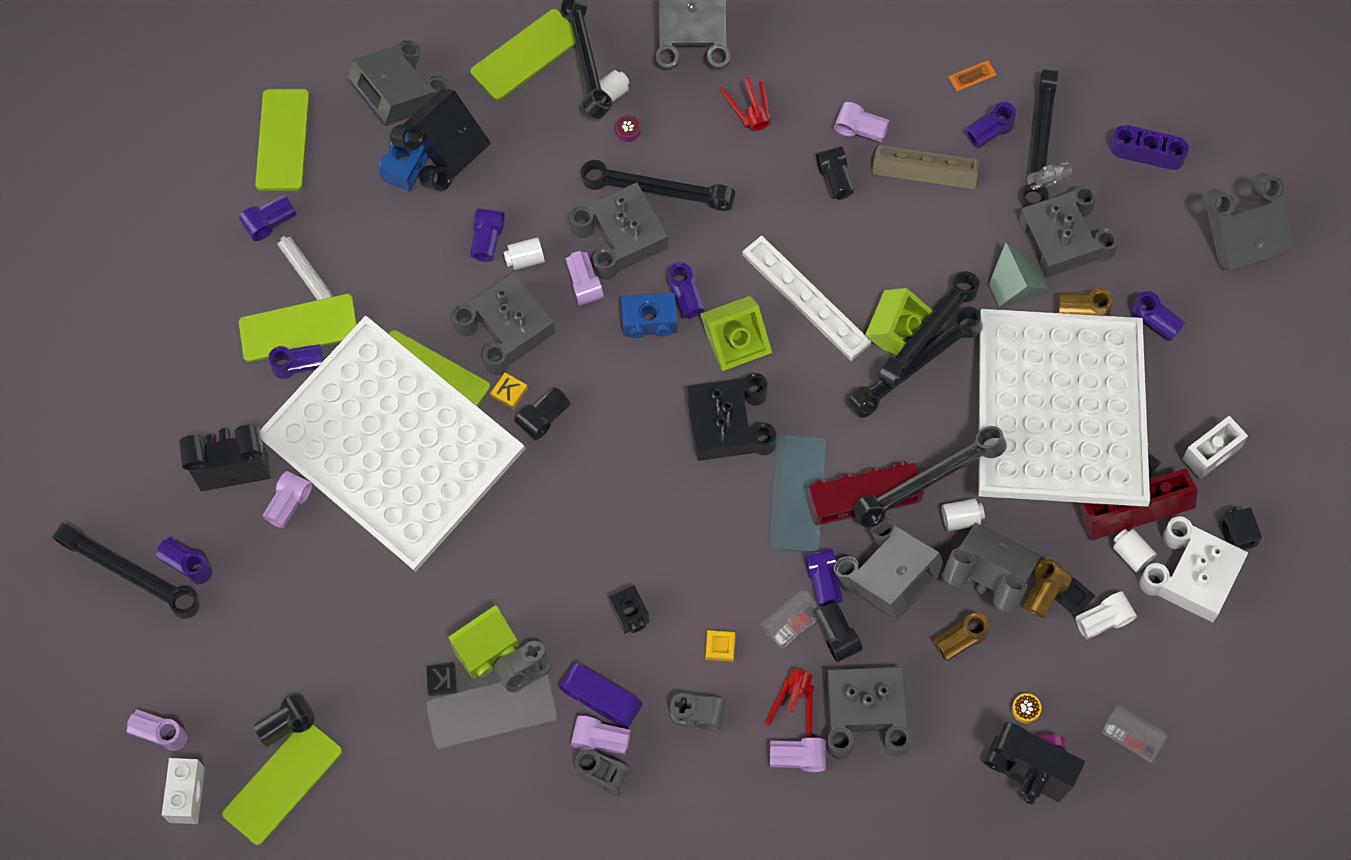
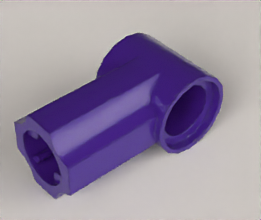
M1009 102L997 103L992 112L966 128L965 133L971 144L979 149L998 135L1009 133L1014 127L1016 109ZM1005 116L1009 119L1001 120L998 117Z
M282 195L260 208L253 206L241 213L239 220L253 241H261L271 234L274 227L294 217L296 212L287 196Z
M477 208L474 219L475 234L470 252L471 257L482 262L494 259L498 235L502 234L505 214L503 211Z
M678 262L673 264L669 270L668 286L675 293V299L682 318L690 319L697 317L705 309L693 280L691 267L686 263ZM682 275L686 277V280L680 282L675 280L674 277Z
M1145 291L1139 294L1131 308V316L1133 318H1142L1143 324H1148L1169 341L1173 340L1186 323L1162 305L1159 296L1152 291ZM1141 305L1148 306L1150 310L1143 309Z
M320 344L292 349L278 346L270 351L268 360L273 374L280 379H286L294 373L316 370L323 362V355ZM280 360H288L285 365H276Z
M170 537L163 540L158 546L156 558L187 576L192 583L203 584L210 579L212 575L211 565L200 552L192 551ZM201 564L197 571H192L195 565Z
M833 549L805 554L809 578L813 580L819 607H824L836 601L841 603L843 598L838 578L834 572L836 558Z

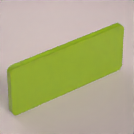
M557 9L550 10L473 66L470 70L471 76L495 101L502 100L576 45L571 23Z
M267 89L263 92L255 183L259 191H299L303 187L309 92L306 89Z
M343 294L240 318L239 328L244 359L249 363L268 359L270 351L278 346L292 349L317 344L323 347L341 343L357 325L352 296L350 294Z
M392 330L389 333L392 338L475 406H479L490 390V384L486 380L396 330Z
M314 724L305 732L292 733L223 810V817L257 846L262 845L342 755L341 747Z

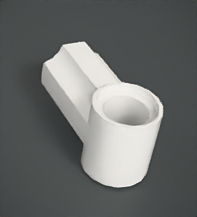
M1118 592L1102 601L1101 605L1076 616L1075 620L1082 636L1088 640L1112 627L1117 629L1129 624L1137 618V615L1124 593Z

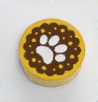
M1021 694L1013 702L1012 714L1021 723H1033L1041 713V703L1032 694Z

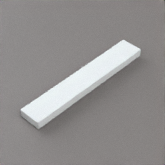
M762 235L742 251V256L851 362L871 345V340Z

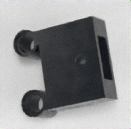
M441 89L403 125L395 126L390 134V140L395 147L416 150L421 144L423 145L436 166L427 165L423 167L419 175L420 182L424 187L435 190L447 189L451 185L452 179L491 144L456 91L450 89ZM408 132L409 139L407 142H405L404 137L405 134ZM437 172L438 179L434 182V175Z
M752 373L746 378L687 386V397L698 461L752 453L768 455L774 451L776 447L775 428L771 424L760 423L750 431L745 401L752 406H758L765 402L768 382L762 374ZM753 386L760 387L762 390L756 393L751 392L749 389ZM767 436L771 440L764 443L760 442L757 438Z
M240 426L234 430L235 438L231 439L229 429L222 428L218 431L219 441H216L214 434L206 435L205 441L204 437L200 435H189L179 440L182 468L190 472L201 492L271 479L268 453L261 441L258 426Z
M1005 722L1000 734L995 736L983 763L992 770L1022 783L1018 792L1024 797L1023 799L1026 803L1032 805L1041 794L1060 802L1074 787L1085 761L1026 731L1019 725Z

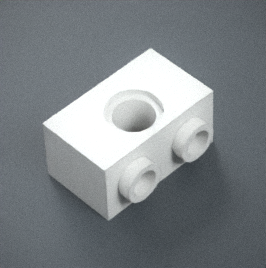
M1228 416L1190 445L1182 460L1202 479L1240 450L1248 435Z
M169 758L162 816L169 823L198 824L205 767L198 759Z

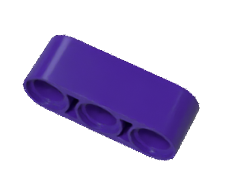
M1121 125L1114 132L1110 150L1112 154L1119 158L1176 170L1183 166L1189 151V145L1181 137L1130 125ZM1145 146H1151L1153 149H1148Z
M573 663L558 686L569 697L625 729L629 728L643 706V703L632 694L578 663Z

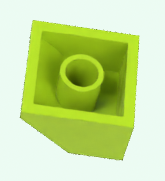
M908 288L884 290L866 336L882 350L897 355L934 311Z
M751 296L700 314L708 341L722 371L772 353L759 305Z
M496 605L448 637L454 654L473 680L478 676L482 678L488 675L499 658L519 649L515 635Z

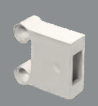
M1174 517L1169 521L1164 530L1163 541L1172 549H1180L1182 547H1186L1172 577H1170L1169 571L1164 565L1159 563L1148 565L1140 578V588L1148 595H1158L1213 623L1229 594L1248 552L1193 526L1185 517ZM1172 529H1179L1184 536L1178 537L1174 535ZM1148 576H1157L1160 579L1161 583H1152L1149 580Z

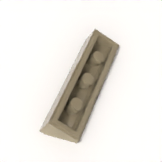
M877 145L872 173L879 176L975 189L979 160Z

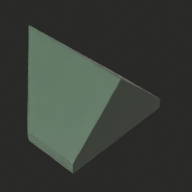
M1005 242L988 286L998 308L1048 292V287L1038 267L1009 243Z

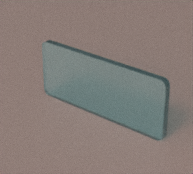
M788 435L777 437L769 546L773 550L817 552L819 550L820 525H814L806 495L808 487L812 483L824 478L826 442L823 438Z

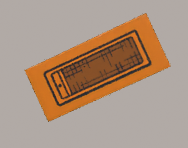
M989 60L948 77L956 91L994 77L997 74Z

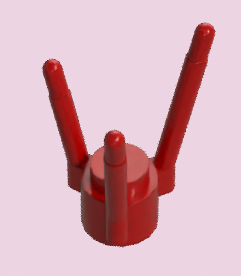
M745 78L753 104L747 109L746 115L725 88L721 87V93L742 119L745 128L750 127L752 131H759L770 125L772 118L768 109L764 81L759 82L761 106L758 104L750 78Z
M798 669L790 671L789 679H784L783 687L765 721L766 726L771 724L787 691L792 696L788 709L789 713L794 712L797 699L804 698L806 695V738H812L813 693L815 686L811 685L812 675Z

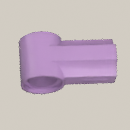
M845 102L839 112L834 129L844 136L852 137L857 134L882 143L890 120L866 113L858 104Z
M578 251L571 253L565 259L573 282L572 288L578 306L604 299L599 278L594 274L587 252Z
M285 471L277 483L276 494L262 515L263 518L272 525L284 529L297 506L303 504L309 497L313 486L312 483L289 471Z
M136 709L127 722L126 732L128 734L162 745L170 751L180 750L187 743V732L172 719H163ZM171 730H176L174 738L167 741V734Z
M578 716L570 745L580 750L591 749L595 751L597 749L625 756L631 730L602 724L600 720L592 717Z
M804 738L801 741H770V767L800 768L806 772H823L826 770V740L821 738Z

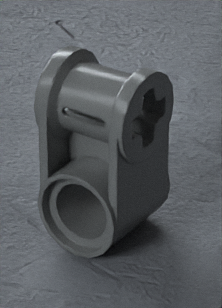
M531 641L512 653L499 658L494 664V671L508 692H517L533 681L547 675L551 670V662L545 656L546 650L544 645L539 641ZM530 650L533 651L534 657L531 656ZM538 662L541 664L542 669L539 668Z
M679 693L670 702L669 715L671 720L677 725L716 732L722 729L726 702L714 696ZM680 705L686 706L685 713H679Z
M591 749L580 751L575 758V770L578 777L616 797L621 793L619 788L626 775H630L632 771L625 764ZM585 759H591L596 763L594 769L586 771L580 767V763Z

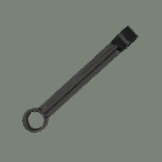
M563 0L561 15L564 18L570 19L588 95L583 100V107L590 116L600 119L611 109L613 102L611 97L601 89L584 20L587 11V0Z
M1042 69L1029 183L1023 189L1021 196L1023 208L1033 205V203L1026 199V194L1029 192L1041 194L1044 201L1048 200L1049 192L1044 186L1054 97L1058 79V71Z
M590 160L581 169L583 183L591 190H599L605 185L626 188L638 183L643 192L704 202L711 208L719 211L731 210L736 192L731 187L721 184L712 185L711 188L608 170L606 165L599 160ZM591 170H600L604 173L598 180L586 178V174Z
M963 271L955 275L951 292L895 357L892 356L888 359L879 374V380L892 388L897 386L903 378L907 367L961 303L970 302L976 298L980 281L975 274ZM966 283L972 286L973 289L963 290L957 284Z
M964 307L958 310L954 315V324L923 348L907 367L903 378L897 386L961 337L972 338L980 334L983 329L980 312L974 307ZM973 318L977 320L971 326L965 327L960 325L965 319ZM879 380L870 388L866 386L860 387L850 396L848 406L859 417H868L877 409L880 399L897 386L892 388Z
M996 426L984 427L977 433L975 443L878 498L873 495L861 498L854 506V514L862 526L867 528L874 527L883 521L887 510L982 456L986 458L999 457L1007 448V442L1002 430ZM989 439H999L991 446H983Z
M61 523L52 536L57 543L66 549L80 553L168 603L177 617L188 619L198 612L199 600L191 589L186 587L175 589L85 538L74 528ZM182 595H190L194 599L193 605L186 611L175 609V602Z

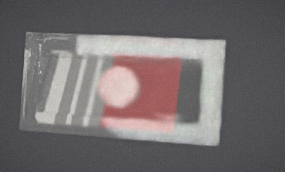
M801 590L763 621L760 627L780 649H783L817 620L814 612L820 608L808 592Z
M1119 705L1116 706L1101 732L1150 762H1153L1168 735Z

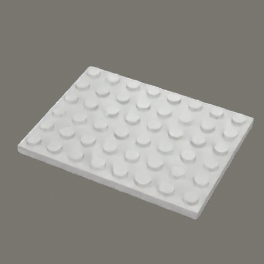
M981 309L980 315L983 329L980 333L979 431L987 426L1000 428L1007 442V448L999 457L986 458L982 456L979 458V496L1148 507L1150 491L1143 319ZM989 439L983 446H991L999 439Z
M367 316L355 326L260 430L261 441L415 572L526 449L522 443Z

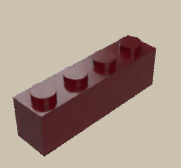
M900 462L888 469L872 468L861 475L845 474L840 476L838 480L829 482L827 480H818L808 487L806 497L814 525L818 526L856 517L853 509L861 498L869 495L878 498L919 475L916 464ZM924 490L891 509L921 503Z
M1187 468L1149 479L1150 502L1148 507L1081 503V521L1091 541L1121 532L1124 529L1128 530L1195 509L1198 489Z

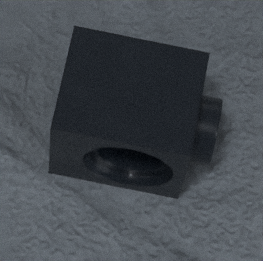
M1251 507L1228 509L1219 522L1225 541L1242 550L1257 547L1262 539Z
M635 585L609 596L610 606L624 634L630 631L631 633H637L647 626L646 624L650 622L649 613ZM629 607L638 610L637 614L631 617L624 615L623 612Z

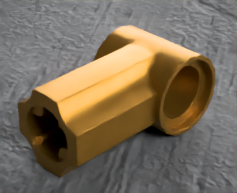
M1097 288L1091 293L1059 292V313L1110 316L1113 296L1107 289ZM1096 303H1102V304H1104L1105 306H1104V307H1098V306H1096L1095 304H1096Z
M1051 558L1043 559L1036 566L1035 577L1037 581L1023 606L1026 611L1043 619L1046 617L1056 595L1065 591L1071 583L1070 573Z
M971 613L964 621L935 638L933 643L942 658L949 661L974 644L982 643L988 634L989 621L981 613ZM977 623L983 628V631L974 634L968 629V626Z

